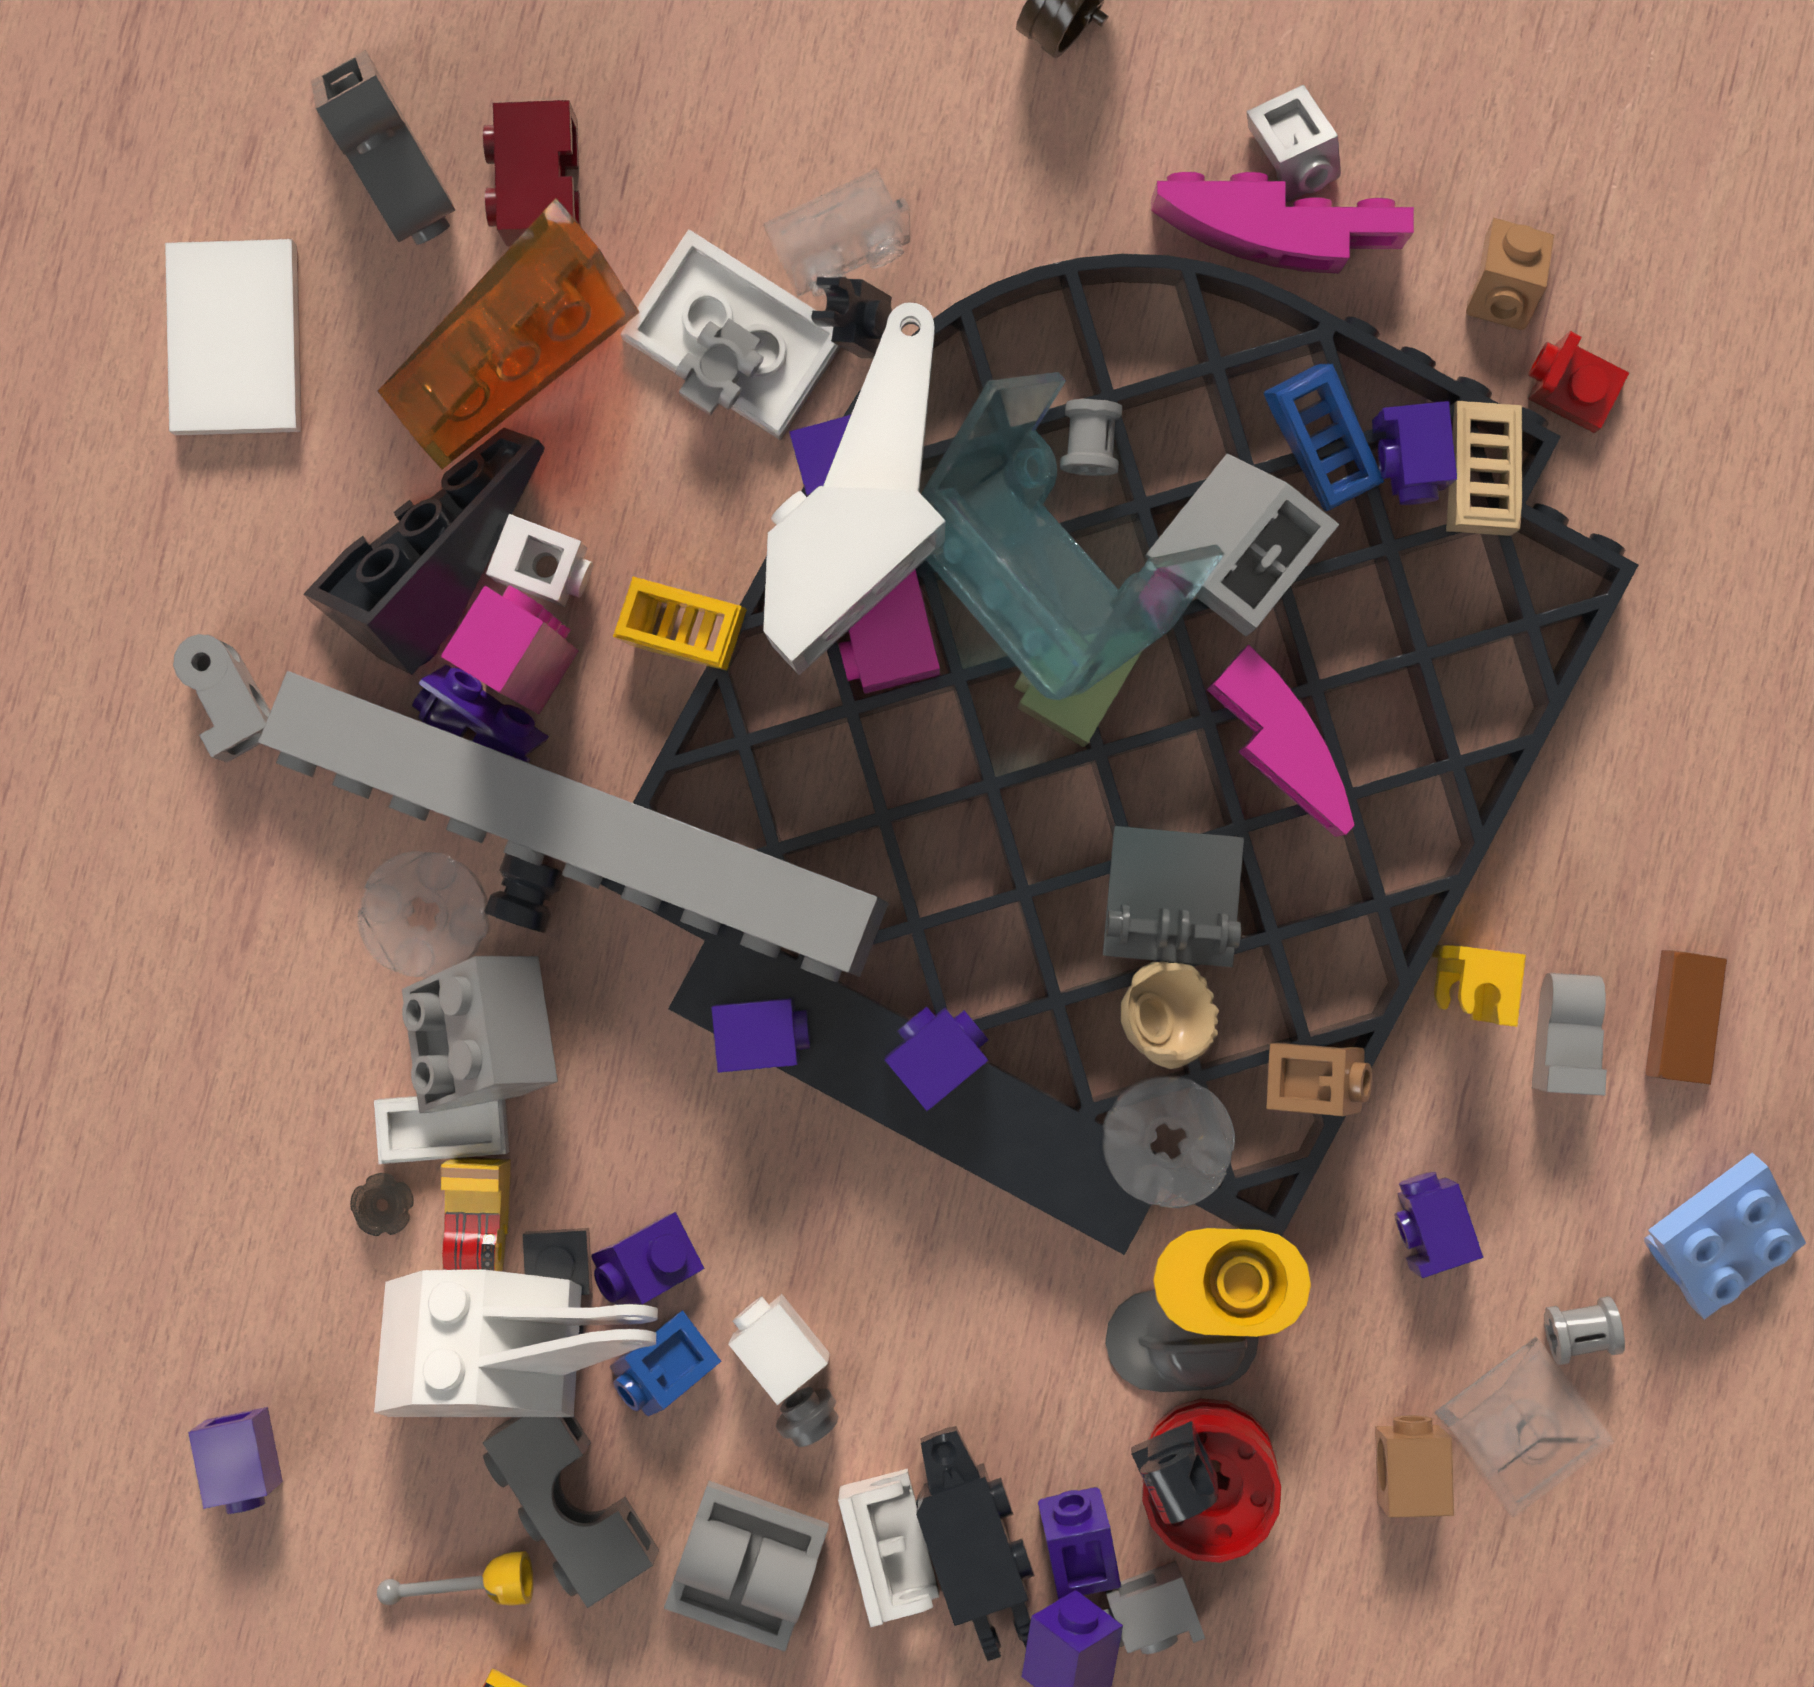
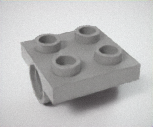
M708 1481L664 1609L785 1652L794 1625L798 1621L808 1594L829 1523Z

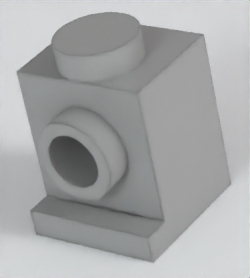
M1176 1561L1121 1581V1588L1106 1591L1110 1608L1103 1611L1123 1625L1119 1648L1125 1646L1127 1653L1141 1649L1143 1654L1160 1652L1174 1645L1178 1641L1177 1635L1189 1631L1193 1643L1205 1639Z

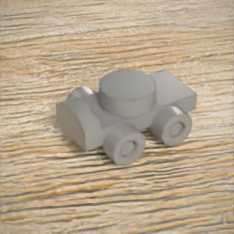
M730 318L722 328L711 321L708 322L697 339V343L707 349L705 354L699 360L691 353H687L675 371L676 375L685 380V383L678 391L679 394L709 415H712L719 404L728 410L735 404L742 392V388L735 384L739 379L740 373L749 378L753 377L764 359L762 355L756 352L761 339Z

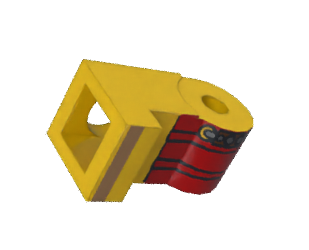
M462 1157L451 1158L441 1164V1190H445L442 1250L444 1270H503L506 1234H508L511 1159Z

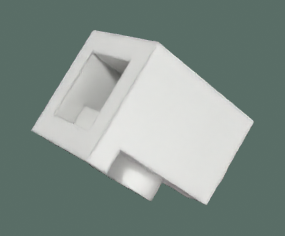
M509 514L486 574L497 583L505 586L510 585L515 589L565 607L569 595L578 598L582 596L592 572L593 562L584 559L588 548L582 541ZM545 556L555 557L558 563L556 572L546 578L538 576L536 572L537 562Z

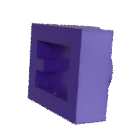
M1093 1487L1079 1491L1070 1490L1056 1496L1040 1499L1038 1506L1058 1600L1074 1590H1077L1084 1596L1121 1588L1111 1528L1100 1489Z

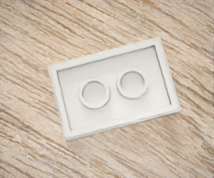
M689 229L620 334L622 340L675 373L679 363L687 353H691L700 360L707 351L706 348L697 343V339L706 324L711 321L722 328L730 318L761 339L756 352L764 357L762 364L753 377L749 378L740 373L739 379L735 384L742 388V392L731 409L779 440L782 439L841 348L831 342L833 327H819L814 324L811 315L812 311H816L815 309Z
M292 239L165 243L169 432L174 435L301 432L297 244Z

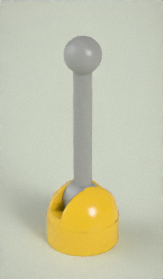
M526 1551L505 1553L493 1558L487 1564L482 1576L400 1584L394 1579L384 1580L377 1588V1598L384 1605H394L402 1597L485 1589L488 1597L496 1604L508 1606L529 1604L533 1595L532 1564Z

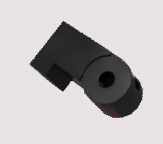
M1192 1421L1131 1447V1455L1165 1524H1173L1189 1519L1217 1502V1474Z

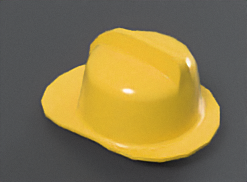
M1204 1228L1186 1231L1168 1243L1157 1259L1153 1278L1157 1302L1167 1318L1186 1331L1203 1335L1258 1337L1279 1333L1296 1322L1307 1306L1311 1288L1307 1263L1296 1246L1278 1234L1261 1230Z

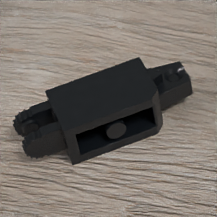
M957 1426L945 1428L924 1436L920 1440L928 1483L923 1485L916 1499L918 1508L916 1516L954 1626L973 1621L988 1662L1001 1657L1000 1639L996 1628L991 1624L989 1614L1011 1607L1014 1615L1013 1623L1018 1638L1023 1641L1026 1648L1031 1615L1026 1603L1028 1595L1024 1580L1034 1577L1035 1574L1023 1539L1011 1542L1003 1518L1014 1514L1001 1477L992 1481L989 1480L984 1463L979 1465L975 1463Z

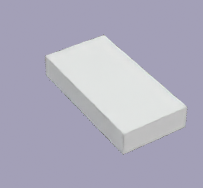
M417 1096L374 1100L379 1164L499 1155L509 1152L505 1099L432 1113H419Z

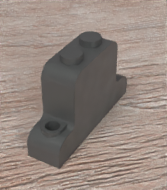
M367 51L361 52L312 80L317 112L340 150L349 159L397 241L401 242L412 236L416 245H419L447 230L450 224L446 216L456 211Z

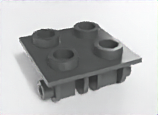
M1114 826L1103 956L1233 967L1234 949L1239 947L1241 937V922H1237L1244 837Z

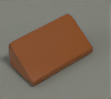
M1661 950L1645 1076L1711 1085L1727 959L1674 950Z

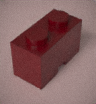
M570 100L493 103V125L483 126L485 160L487 164H495V187L486 188L485 211L488 226L497 227V231L506 246L582 244L579 191H574L573 177L567 176V170L579 169L578 120Z

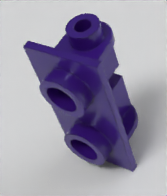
M446 664L425 676L419 682L423 689L414 699L412 707L420 712L418 719L423 723L459 737H463L469 727L477 733L472 742L527 763L530 762V758L527 755L545 743L549 738L548 735L535 727V722L529 714L513 705L502 704L483 690V685L478 679L462 669L451 668Z

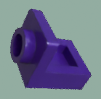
M676 1212L658 1219L621 1241L602 1248L591 1255L596 1266L594 1270L596 1284L602 1295L609 1302L615 1303V1305H643L705 1269Z

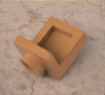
M1493 217L1485 235L1478 280L1467 301L1466 313L1469 316L1515 329H1525L1547 287L1554 234Z

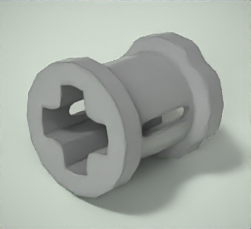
M1094 399L1067 401L1065 416L1070 418L1067 455L1060 459V469L1068 473L1089 476H1106L1118 473L1119 462L1113 458L1115 421L1119 420L1122 416V405L1107 400Z
M1601 1297L1597 1300V1305L1560 1311L1557 1306L1545 1308L1544 1326L1552 1356L1558 1365L1569 1364L1571 1356L1607 1350L1611 1355L1623 1354L1625 1350L1623 1325L1617 1306L1611 1297Z

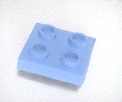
M1753 1153L1742 1159L1648 1230L1650 1234L1644 1238V1242L1653 1257L1680 1287L1689 1305L1704 1320L1723 1305L1733 1302L1743 1290L1774 1267L1784 1264L1794 1252L1806 1244L1769 1167Z

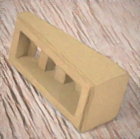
M1456 401L1454 403L1453 444L1457 480L1449 486L1446 531L1511 536L1519 531L1521 526L1522 405ZM1471 421L1504 423L1503 435L1471 433ZM1470 446L1501 448L1502 459L1470 457ZM1470 471L1501 473L1500 484L1470 482ZM1470 496L1499 498V509L1470 507Z

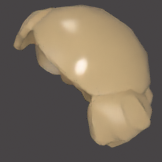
M1163 961L1152 962L1143 966L1134 974L1132 985L1128 988L1121 1001L1120 1023L1128 1040L1141 1053L1145 1054L1150 1061L1169 1069H1175L1197 1059L1213 1044V1040L1218 1035L1215 1026L1218 1024L1216 1016L1219 1010L1212 1003L1214 993L1207 989V979L1200 976V972L1193 966Z

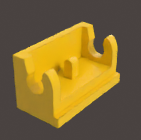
M1437 945L1432 953V957L1438 958L1434 988L1435 1001L1438 1007L1442 1010H1446L1449 1007L1451 1001L1450 988L1455 982L1460 981L1458 992L1459 1004L1464 1013L1470 1014V1020L1517 1027L1526 954L1464 946Z

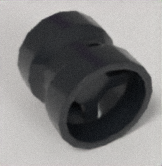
M505 853L499 871L503 877L501 885L506 886L504 891L499 890L490 895L484 913L524 928L545 933L551 913L549 908L543 905L545 900L550 901L552 894L560 891L565 878L562 875L563 871L542 863L538 866Z

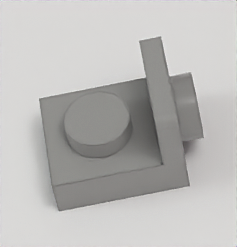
M1304 85L1246 111L1248 128L1275 168L1277 181H1285V202L1292 201L1306 193L1317 192L1328 183L1340 177L1338 135Z

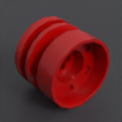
M1200 1398L1177 1405L1156 1422L1147 1440L1192 1421L1209 1459L1216 1460L1220 1464V1472H1216L1218 1500L1210 1508L1189 1519L1173 1524H1165L1142 1479V1502L1150 1526L1169 1548L1192 1560L1222 1563L1245 1556L1268 1537L1280 1514L1282 1486L1276 1456L1268 1432L1250 1412L1227 1400Z

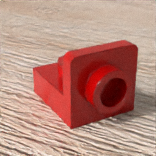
M1569 331L1555 345L1547 341L1537 355L1528 374L1529 377L1537 380L1528 400L1596 433L1602 428L1629 372L1579 347L1578 344L1582 336Z

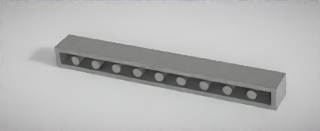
M289 671L286 672L258 742L279 750L280 754L276 763L311 777H313L317 766L335 772L336 776L332 785L369 799L374 787L392 794L393 797L389 808L423 821H426L430 810L448 816L450 820L446 830L483 843L486 833L489 832L507 839L508 842L504 853L538 866L541 865L544 855L566 862L562 875L599 889L604 877L625 885L621 898L658 912L663 900L684 908L680 921L714 935L718 934L721 923L743 931L744 935L740 945L777 959L781 947L802 954L805 957L800 967L801 969L834 982H838L842 970L859 977L861 976L889 904L877 896Z

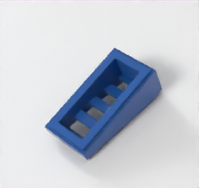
M1333 364L1315 365L1263 392L1281 432L1324 511H1329L1384 482ZM1316 390L1321 400L1298 411L1294 401ZM1329 413L1334 423L1309 435L1305 425ZM1342 437L1346 447L1320 460L1316 450ZM1354 460L1359 470L1330 484L1326 474Z

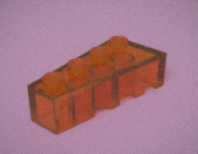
M555 198L379 388L378 393L417 443L443 470L639 314L640 311L598 246L558 199Z

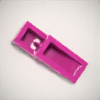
M1247 645L1207 689L1210 694L1255 732L1238 752L1335 837L1347 835L1355 824L1344 785L1325 741L1304 706L1280 675L1250 645Z

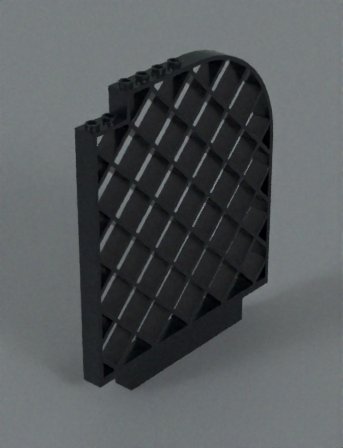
M1112 254L1080 257L1035 267L994 282L954 303L933 318L935 327L933 349L960 331L989 427L924 446L922 471L996 449L1021 532L1020 535L930 561L928 557L915 569L919 586L922 585L948 674L855 701L836 641L827 649V654L843 705L749 733L730 667L745 639L764 633V611H760L765 604L766 555L740 603V606L746 608L747 611L727 671L706 666L633 803L657 812L656 804L673 774L740 755L767 846L754 850L788 862L786 855L880 828L908 922L878 930L873 945L912 933L936 1014L944 1007L947 1009L924 930L1018 902L1045 996L972 1017L971 1019L982 1031L1050 1010L1078 1102L1075 1107H1072L987 1061L926 1111L885 1061V1056L904 1041L897 1031L910 1020L909 1018L840 981L834 982L801 969L800 967L805 957L802 954L795 958L780 950L776 959L740 945L744 932L721 923L718 934L714 935L683 923L680 919L684 908L662 900L658 912L648 908L645 909L704 940L700 951L668 1009L714 1034L711 1007L716 1004L794 997L795 1011L807 1010L810 1049L799 1050L800 1062L798 1065L776 1068L1123 1255L1126 1254L1161 1187L1239 1229L1261 1230L1283 1236L1346 1116L1313 1114L1314 1122L1297 1152L1233 1171L1206 1082L1269 1063L1270 1044L1204 1064L1200 1063L1198 1057L1189 1064L1183 1065L1184 1070L1092 1097L1065 1005L1132 985L1134 974L1142 967L1060 991L1032 897L1110 874L1111 860L1028 885L1000 791L1091 764L1113 835L1114 826H1129L1108 759L1197 733L1225 825L1200 834L1244 837L1241 881L1257 932L1241 936L1239 947L1234 949V955L1262 946L1289 1038L1273 1043L1326 1046L1359 1036L1354 1047L1364 1048V1063H1369L1372 1068L1639 564L1624 557L1623 555L1626 550L1616 541L1595 533L1590 534L1588 538L1567 527L1569 519L1558 510L1539 503L1534 504L1533 508L1525 504L1561 436L1547 429L1549 423L1544 417L1522 407V450L1528 452V455L1522 464L1521 526L1517 532L1603 577L1592 598L1535 614L1512 537L1481 534L1508 623L1428 647L1400 556L1476 533L1446 531L1447 524L1394 539L1379 487L1376 486L1354 497L1369 547L1306 566L1273 608L1297 683V687L1290 689L1297 699L1302 701L1304 708L1325 741L1346 791L1355 825L1343 837L1363 900L1277 926L1249 832L1304 816L1308 813L1296 804L1247 820L1244 819L1216 727L1239 720V718L1228 708L1214 712L1211 711L1184 622L1213 613L1214 611L1199 599L1179 604L1171 577L1145 557L1159 539L1152 516L1184 507L1206 479L1146 497L1121 416L1119 420L1115 421L1113 458L1119 462L1118 477L1126 503L1038 529L1013 443L1069 427L1070 418L1065 416L1066 404L1006 422L976 321L999 309L1034 296L1062 290L1093 391V396L1083 399L1116 402L1122 405V411L1206 386L1226 454L1236 457L1277 478L1301 472L1302 469L1293 453L1257 464L1253 463L1228 379L1311 355L1314 366L1318 364H1333L1357 418L1337 354L1338 351L1434 403L1449 401L1452 434L1454 403L1456 401L1500 403L1490 399L1492 396L1491 390L1480 382L1463 376L1455 380L1434 369L1436 362L1427 354L1407 346L1398 350L1378 339L1380 336L1379 331L1361 319L1348 316L1345 320H1342L1303 298L1258 277L1211 262L1169 255ZM1117 282L1175 286L1199 364L1113 389L1082 286ZM1201 291L1245 304L1284 322L1302 333L1221 357ZM920 329L914 332L911 336L916 335L920 331ZM861 390L855 396L844 416L852 414ZM1471 421V433H1479L1477 426L1494 435H1503L1504 423ZM1373 429L1363 432L1370 450L1378 449L1379 441L1386 439V432L1373 433ZM1342 437L1317 449L1316 452L1321 460L1346 447ZM1470 446V457L1487 458L1484 447ZM1354 460L1344 464L1347 475L1359 470ZM1470 471V482L1495 484L1491 472ZM803 487L801 492L807 497L805 488ZM1470 496L1472 507L1499 509V498ZM1132 522L1159 610L1071 637L1044 548ZM1027 554L1054 642L963 669L937 581ZM1375 564L1403 655L1319 679L1292 589ZM1582 617L1553 671L1540 629ZM1145 623L1155 630L1165 628L1192 718L1107 744H1103L1099 727H1097L1091 739L1085 745L1087 750L995 777L968 686L1023 670L1033 654L1045 660L1054 645ZM1513 638L1534 708L1518 738L1461 755L1432 661ZM1407 669L1436 763L1353 787L1324 694ZM720 687L735 738L685 752ZM954 690L981 782L887 809L860 718ZM848 722L875 813L781 841L754 750ZM1509 754L1478 812L1465 767ZM1440 775L1461 846L1444 876L1385 893L1357 799ZM986 796L1014 890L920 918L892 824ZM604 877L601 881L602 886L622 895L625 885ZM1434 895L1403 953L1390 908ZM1367 915L1388 983L1372 1013L1309 1032L1281 940ZM1150 960L1151 963H1152V962H1161V961H1157V960ZM1163 961V962H1168V963H1180V962ZM1182 963V964L1191 965V966H1193V967L1198 966V965H1202V964ZM1189 1087L1216 1175L1213 1182L1095 1118L1098 1114ZM1284 1177L1267 1211L1237 1196L1240 1190Z

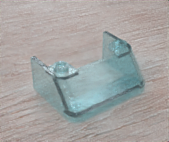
M1059 372L989 380L921 493L945 520V542L926 561L1043 696L1052 700H1061L1084 693L1168 633L1225 554L1215 544L1153 557L1147 560L1140 572L1130 575L1120 589L1111 582L1043 505L1055 485L1057 463L1052 449L1036 432V429L1066 382Z

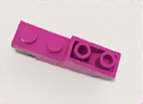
M1197 172L1173 173L1167 176V181H1157L1151 198L1152 212L1176 229L1210 247L1238 258L1267 266L1302 272L1339 274L1350 258V249H1402L1414 233V207H1395V201L1388 198L1364 199L1357 202V207H1332V201L1329 199L1304 198L1295 201L1293 207H1285V181H1268V175L1259 172L1234 174L1230 177V181H1205V176Z

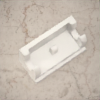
M908 1469L840 1486L838 1502L870 1627L882 1625L883 1622L918 1614L933 1608L932 1599L939 1597V1590L929 1551L916 1516L918 1508Z

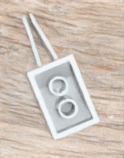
M917 303L901 304L890 313L878 349L824 486L816 488L808 497L801 491H798L787 499L771 517L776 526L768 532L763 631L772 647L798 675L805 671L945 542L944 518L919 493L935 327L931 313L924 306ZM908 324H914L920 329L914 336H907L901 330Z
M422 1270L385 1282L374 1413L387 1417H574L576 1371L639 1348L656 1345L657 1338L656 1332L639 1329H615L579 1334V1325H622L653 1322L658 1319V1308L633 1304L581 1308L582 1286L571 1280L493 1270Z

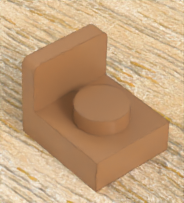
M1270 1043L1266 1109L1334 1116L1360 1113L1362 1102L1366 1103L1372 1089V1069L1369 1063H1364V1048H1335Z

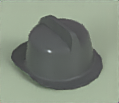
M1154 1289L1134 1294L1118 1306L1108 1322L1105 1344L1110 1363L1124 1380L1139 1389L1156 1392L1213 1390L1230 1385L1244 1375L1257 1355L1259 1336L1203 1335L1186 1331L1167 1318L1157 1302Z

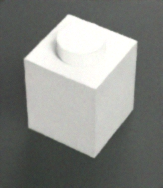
M782 1294L770 1304L763 1297L758 1298L733 1320L738 1330L733 1333L728 1345L777 1405L828 1364L829 1351Z

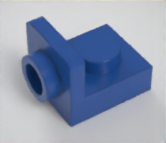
M683 1310L675 1314L655 1331L657 1333L656 1345L630 1351L610 1365V1369L617 1377L613 1381L617 1393L636 1412L641 1409L645 1415L651 1416L664 1410L722 1362Z

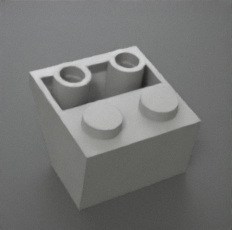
M1226 454L1147 552L1145 557L1247 637L1259 626L1339 526V523L1287 482Z
M474 956L402 989L404 1002L402 1016L408 1030L413 1065L411 1080L417 1093L419 1113H432L519 1097L558 1082L538 956Z

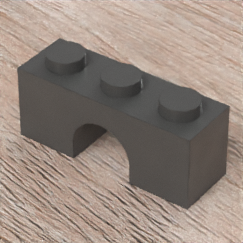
M575 1416L512 1417L495 1428L484 1440L483 1445L488 1451L483 1455L485 1465L497 1484L503 1488L509 1484L522 1505L518 1509V1514L528 1534L536 1542L544 1539L557 1560L553 1563V1570L563 1589L571 1597L579 1594L586 1607L589 1608L652 1567L659 1548L626 1497H623L606 1509L594 1512L578 1509L566 1499L560 1482L562 1469L582 1457L591 1443Z

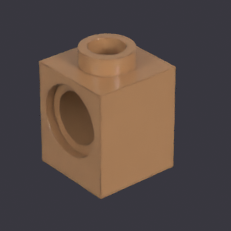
M1397 1416L1393 1418V1426H1375L1377 1503L1389 1518L1454 1516L1452 1437L1439 1425H1432V1418L1427 1416Z

